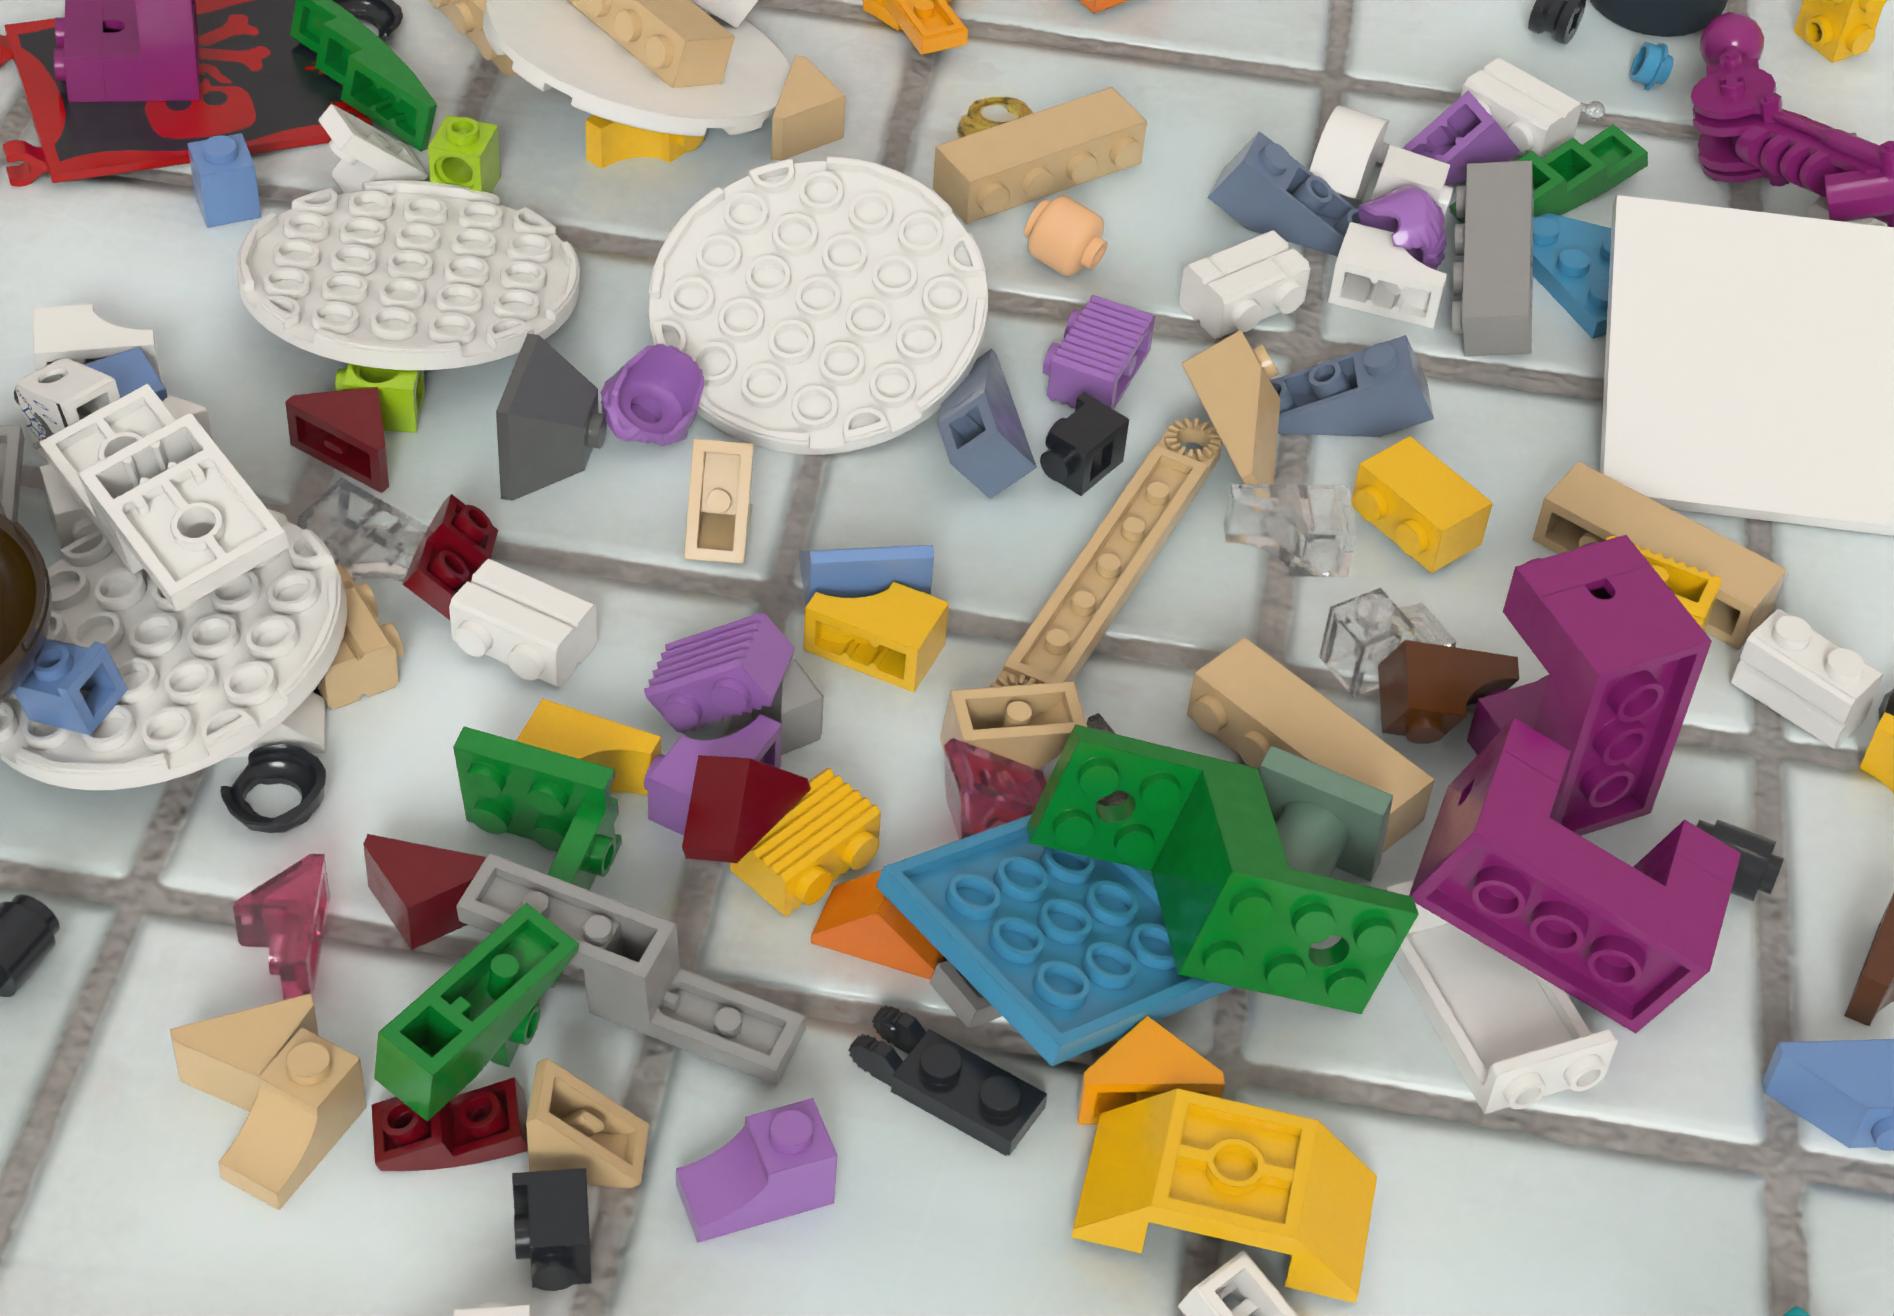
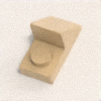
M693 439L684 559L745 564L752 513L750 497L755 444Z

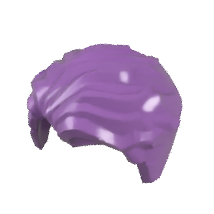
M1413 185L1400 187L1358 207V217L1361 225L1394 232L1391 235L1393 246L1405 248L1414 259L1434 270H1437L1438 266L1441 265L1442 260L1445 258L1443 251L1447 246L1444 229L1445 218L1441 207L1436 204L1426 191Z
M664 344L646 346L611 378L605 381L601 390L602 413L606 414V422L616 437L627 442L637 441L666 446L683 441L687 438L688 430L697 414L704 388L703 372L691 356L681 352L677 347Z

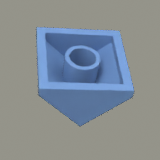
M933 545L799 551L805 605L809 603L816 592L841 598H860L881 593L887 590L892 582L931 595L934 563Z

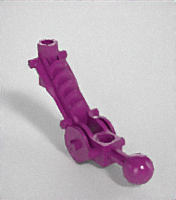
M1727 12L1714 17L1704 28L1700 38L1699 50L1707 64L1706 77L1693 87L1690 96L1693 105V126L1702 132L1698 141V159L1704 174L1713 180L1727 183L1746 182L1761 177L1769 178L1772 186L1781 187L1792 183L1826 197L1830 220L1844 222L1872 217L1886 223L1887 227H1894V141H1887L1878 145L1841 129L1832 128L1801 114L1782 109V96L1776 93L1777 89L1774 78L1771 74L1759 69L1758 61L1764 49L1765 38L1757 22L1746 14Z

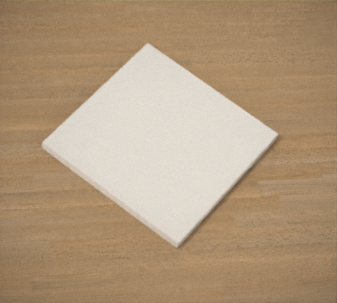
M1616 195L1612 205L1600 473L1674 510L1894 536V227Z

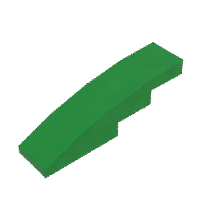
M296 0L290 36L317 53L315 68L343 85L341 100L422 152L428 149L437 104L414 72L383 40L334 1Z
M1612 124L1583 145L1572 137L1542 158L1533 151H1530L1517 161L1532 160L1534 217L1546 213L1561 216L1602 195L1647 167L1648 152ZM1456 202L1449 206L1450 213L1461 223H1465V218H1457Z

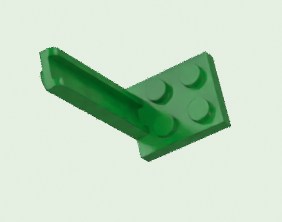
M463 726L453 749L466 821L474 823L486 832L493 834L510 833L534 840L542 847L558 852L547 875L590 891L597 875L601 877L607 875L622 844V837L615 833L614 823L619 815L618 799L611 797L610 786L615 778L614 769ZM562 972L552 983V985L550 986L551 988H554L557 985L562 975ZM539 1001L491 1058L493 1063L510 1067L519 1045L527 1046L532 1041L540 1019Z

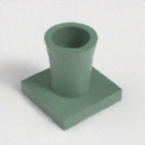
M1271 745L1260 765L1259 774L1289 867L1332 878L1336 867L1371 882L1381 862L1393 795Z

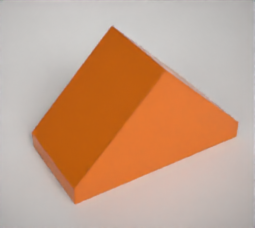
M882 869L833 887L811 934L812 944L931 980L937 964L947 960L876 887Z

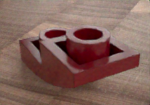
M451 494L443 502L423 536L402 585L450 620L449 605L452 597L467 581L471 582L472 575L487 559H491L498 529L492 525L490 519L482 510L473 505H465Z
M515 1077L456 1095L429 1121L424 1120L397 1097L371 1105L375 1165L380 1171H420L452 1168L487 1162L528 1151L526 1095Z

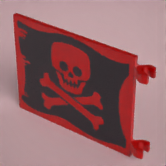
M196 0L199 34L200 100L68 103L66 81H56L54 49H57L55 18L4 25L6 36L0 35V67L6 61L14 60L41 146L35 147L22 140H12L3 144L7 163L24 161L21 165L6 167L10 185L15 187L29 185L45 172L49 173L52 183L188 164L190 159L187 143L207 140L218 135L229 136L242 133L250 154L329 143L331 138L318 120L331 104L371 126L373 124L370 118L341 100L343 85L315 68L317 53L290 36L296 0Z

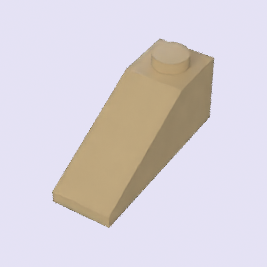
M1239 330L1183 362L1182 366L1243 482L1260 509L1264 510L1272 505L1281 402L1270 378L1276 376L1279 372L1264 345L1261 344L1252 349L1242 330Z

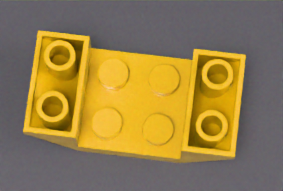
M1177 1088L1100 1113L1071 1237L1142 1254L1150 1222L1290 1255L1284 1287L1356 1303L1377 1176L1319 1120Z

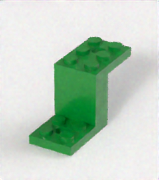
M1075 724L1026 826L1029 843L1151 871L1177 973L1183 976L1362 1014L1419 915L1412 896L1291 869L1258 768ZM1114 791H1124L1130 794L1124 802L1115 806H1103L1097 803L1100 798L1106 797ZM1331 935L1341 937L1339 942L1329 948L1315 949L1311 947L1313 943L1322 942Z

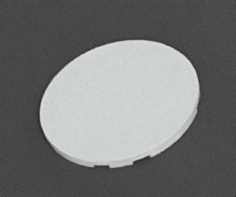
M487 0L482 20L486 39L497 55L506 54L513 61V71L543 92L553 87L572 97L571 104L573 107L598 117L661 133L703 136L707 128H722L729 135H735L759 129L762 127L764 120L772 119L791 68L780 49L746 20H743L738 28H735L714 14H711L710 17L735 36L722 84L671 88L568 0Z
M827 156L826 161L793 163V159L769 163L748 170L749 176L731 183L723 189L716 187L688 210L670 232L657 257L649 285V325L654 346L664 344L677 347L681 352L687 353L692 357L693 361L697 362L704 376V388L697 414L719 430L736 439L775 451L801 455L845 453L883 443L913 429L938 411L942 403L969 375L979 356L988 321L986 270L979 248L972 234L967 233L961 222L953 215L952 208L948 203L922 183L897 170L873 162L836 156Z
M413 180L370 181L362 183V191L337 195L332 188L310 193L292 201V209L280 215L271 212L263 217L245 236L237 256L238 289L241 299L248 311L266 329L281 339L319 356L340 362L381 369H453L483 364L517 354L521 351L527 333L539 335L545 340L557 331L570 317L579 296L580 267L578 257L573 246L568 241L563 242L556 235V227L527 207L516 211L500 205V197L498 195L446 183Z
M268 509L286 532L290 548L183 609L176 611L145 569L132 574L99 529L62 548L60 553L63 558L47 568L52 593L51 622L47 639L90 648L94 642L105 644L128 690L91 736L29 720L15 693H13L0 704V758L10 767L27 777L46 784L80 790H119L142 787L179 778L216 764L243 750L282 723L305 701L327 673L339 650L347 620V597L344 583L332 554L310 529L303 530L288 522L284 514ZM80 689L83 698L90 692Z

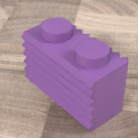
M1091 295L1090 301H1087L1086 307H1083L1082 311L1075 309L1071 313L1065 328L1064 341L1062 340L1061 344L1053 342L1047 351L1043 364V374L1049 376L1047 389L1049 399L1051 401L1058 399L1062 405L1068 402L1074 408L1076 407L1077 397L1085 392L1114 410L1151 350L1155 316Z
M765 613L752 615L665 644L666 652L661 653L662 660L657 662L658 669L652 671L654 678L648 680L650 687L644 688L645 696L674 730L685 734L686 729L694 731L696 726L704 728L705 723L713 725L715 720L723 722L724 717L732 719L734 715L742 716L744 711L752 713L753 708L761 710L763 705L771 707L795 648Z

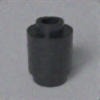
M1699 819L1697 823L1698 828L1741 853L1731 893L1753 902L1758 890L1771 894L1785 859L1772 854L1777 841L1718 819L1715 825Z
M16 895L11 902L0 903V997H11L18 991L54 948L56 943L54 936L60 929V924L55 914L45 904L28 895Z

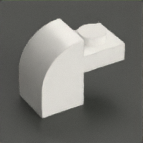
M1338 105L1330 115L1322 132L1309 171L1315 176L1324 179L1338 194L1363 201L1375 163H1384L1390 144L1383 141L1389 120Z

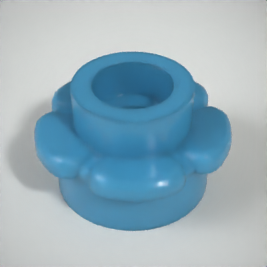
M1644 42L1634 57L1630 70V79L1644 84V90H1650L1654 83L1663 85L1671 73L1674 62L1673 57L1668 55V46L1664 43L1655 45Z

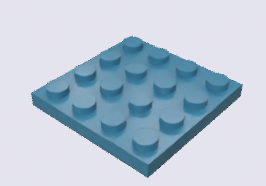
M1032 814L884 866L876 885L881 893L1051 1066L1126 1035L1146 1016H1149L1156 1022L1235 988L1234 986L1183 976L1177 973L1153 877L1148 870L1029 843L1026 826Z

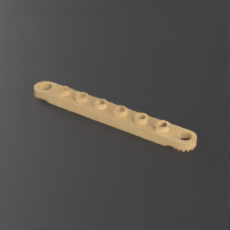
M1183 418L1182 423L1176 420L1173 425L1170 424L1167 427V431L1158 445L1155 444L1013 650L995 682L991 683L989 687L1074 681L1217 465L1222 440L1214 426L1209 427V422L1207 421L1201 424L1197 418H1194L1193 422H1190L1189 418ZM1181 443H1197L1203 446L1202 452L1200 449H1196V453H1193L1191 448L1189 452H1186L1187 447L1183 446L1181 448Z

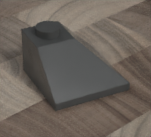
M527 333L496 410L501 499L513 501L585 471L593 448L601 449L605 440L607 429L606 414L599 413L598 388L541 336Z

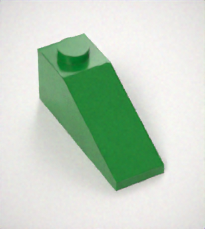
M528 903L524 904L378 1032L374 1079L424 1120L429 1121L478 1076L578 953L579 943Z

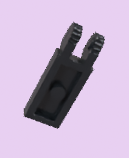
M887 1005L884 1008L881 1007L873 1017V1027L876 1029V1033L882 1039H885L887 1043L891 1042L894 1044V1047L909 1054L907 1058L903 1061L892 1046L883 1041L879 1042L876 1040V1037H870L869 1034L867 1036L863 1034L858 1036L848 1050L850 1051L849 1056L852 1057L853 1062L858 1065V1068H862L864 1072H869L871 1076L891 1086L892 1093L1005 1156H1010L1046 1106L1047 1093L931 1029L926 1032L914 1016L906 1012L903 1013L899 1008L896 1009L892 1005L890 1007Z

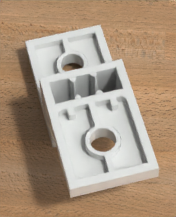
M148 383L39 442L45 458L132 574L145 569L176 611L183 609L290 548L284 529L192 413L189 412L175 419Z

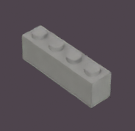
M1532 160L1467 163L1466 186H1456L1457 218H1465V223H1455V255L1464 256V261L1453 263L1454 295L1462 294V301H1452V333L1463 334L1464 356L1532 354L1534 232Z

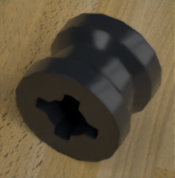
M1536 0L1530 14L1528 29L1537 34L1544 31L1551 33L1556 41L1566 45L1573 38L1584 14L1586 0Z

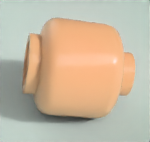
M1065 195L1059 196L1051 202L1047 199L1040 202L1028 219L1024 229V236L1028 238L1029 254L1067 277L1074 276L1084 267L1093 270L1102 259L1108 246V242L1102 239L1104 233L1103 219L1097 213Z

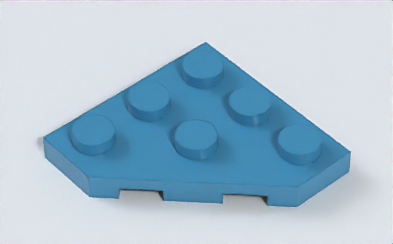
M1552 213L1534 217L1533 277L1592 339L1606 335L1611 228Z

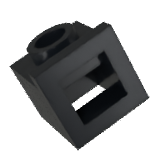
M1083 392L1076 399L1075 412L1068 418H1061L1056 421L1048 432L1045 441L1048 450L1040 457V464L1045 475L1082 496L1123 462L1129 419Z
M586 1168L512 1173L516 1260L531 1259L532 1288L537 1287L545 1291H558L575 1284L592 1283Z

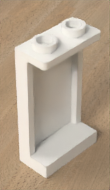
M1414 880L1388 886L1385 890L1409 896ZM1415 903L1419 915L1393 959L1484 1114L1508 1107L1523 1109L1533 1105L1542 1097L1568 1089L1573 1091L1587 1090L1605 1078L1618 1044V1040L1610 1029L1592 1034L1565 991Z

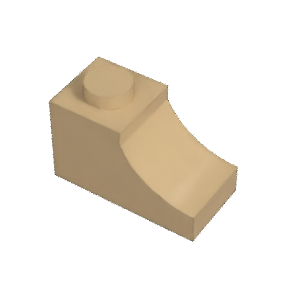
M302 1027L257 1077L259 1087L247 1120L230 1148L218 1162L220 1175L223 1180L278 1210L284 1206L367 1108L360 1057Z

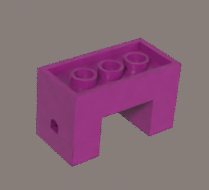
M65 0V17H55L57 49H54V70L56 81H66L68 103L200 100L199 34L196 0Z
M1627 535L1598 543L1591 542L1578 549L1543 559H1532L1522 565L1515 566L1503 613L1549 675L1529 684L1509 690H1496L1483 698H1479L1467 742L1478 755L1513 718H1516L1571 751L1550 818L1580 836L1650 814L1712 640Z
M1513 718L1448 785L1409 896L1413 897L1416 904L1636 1034L1710 972L1741 853L1684 819L1633 867L1550 818L1571 751L1518 719Z

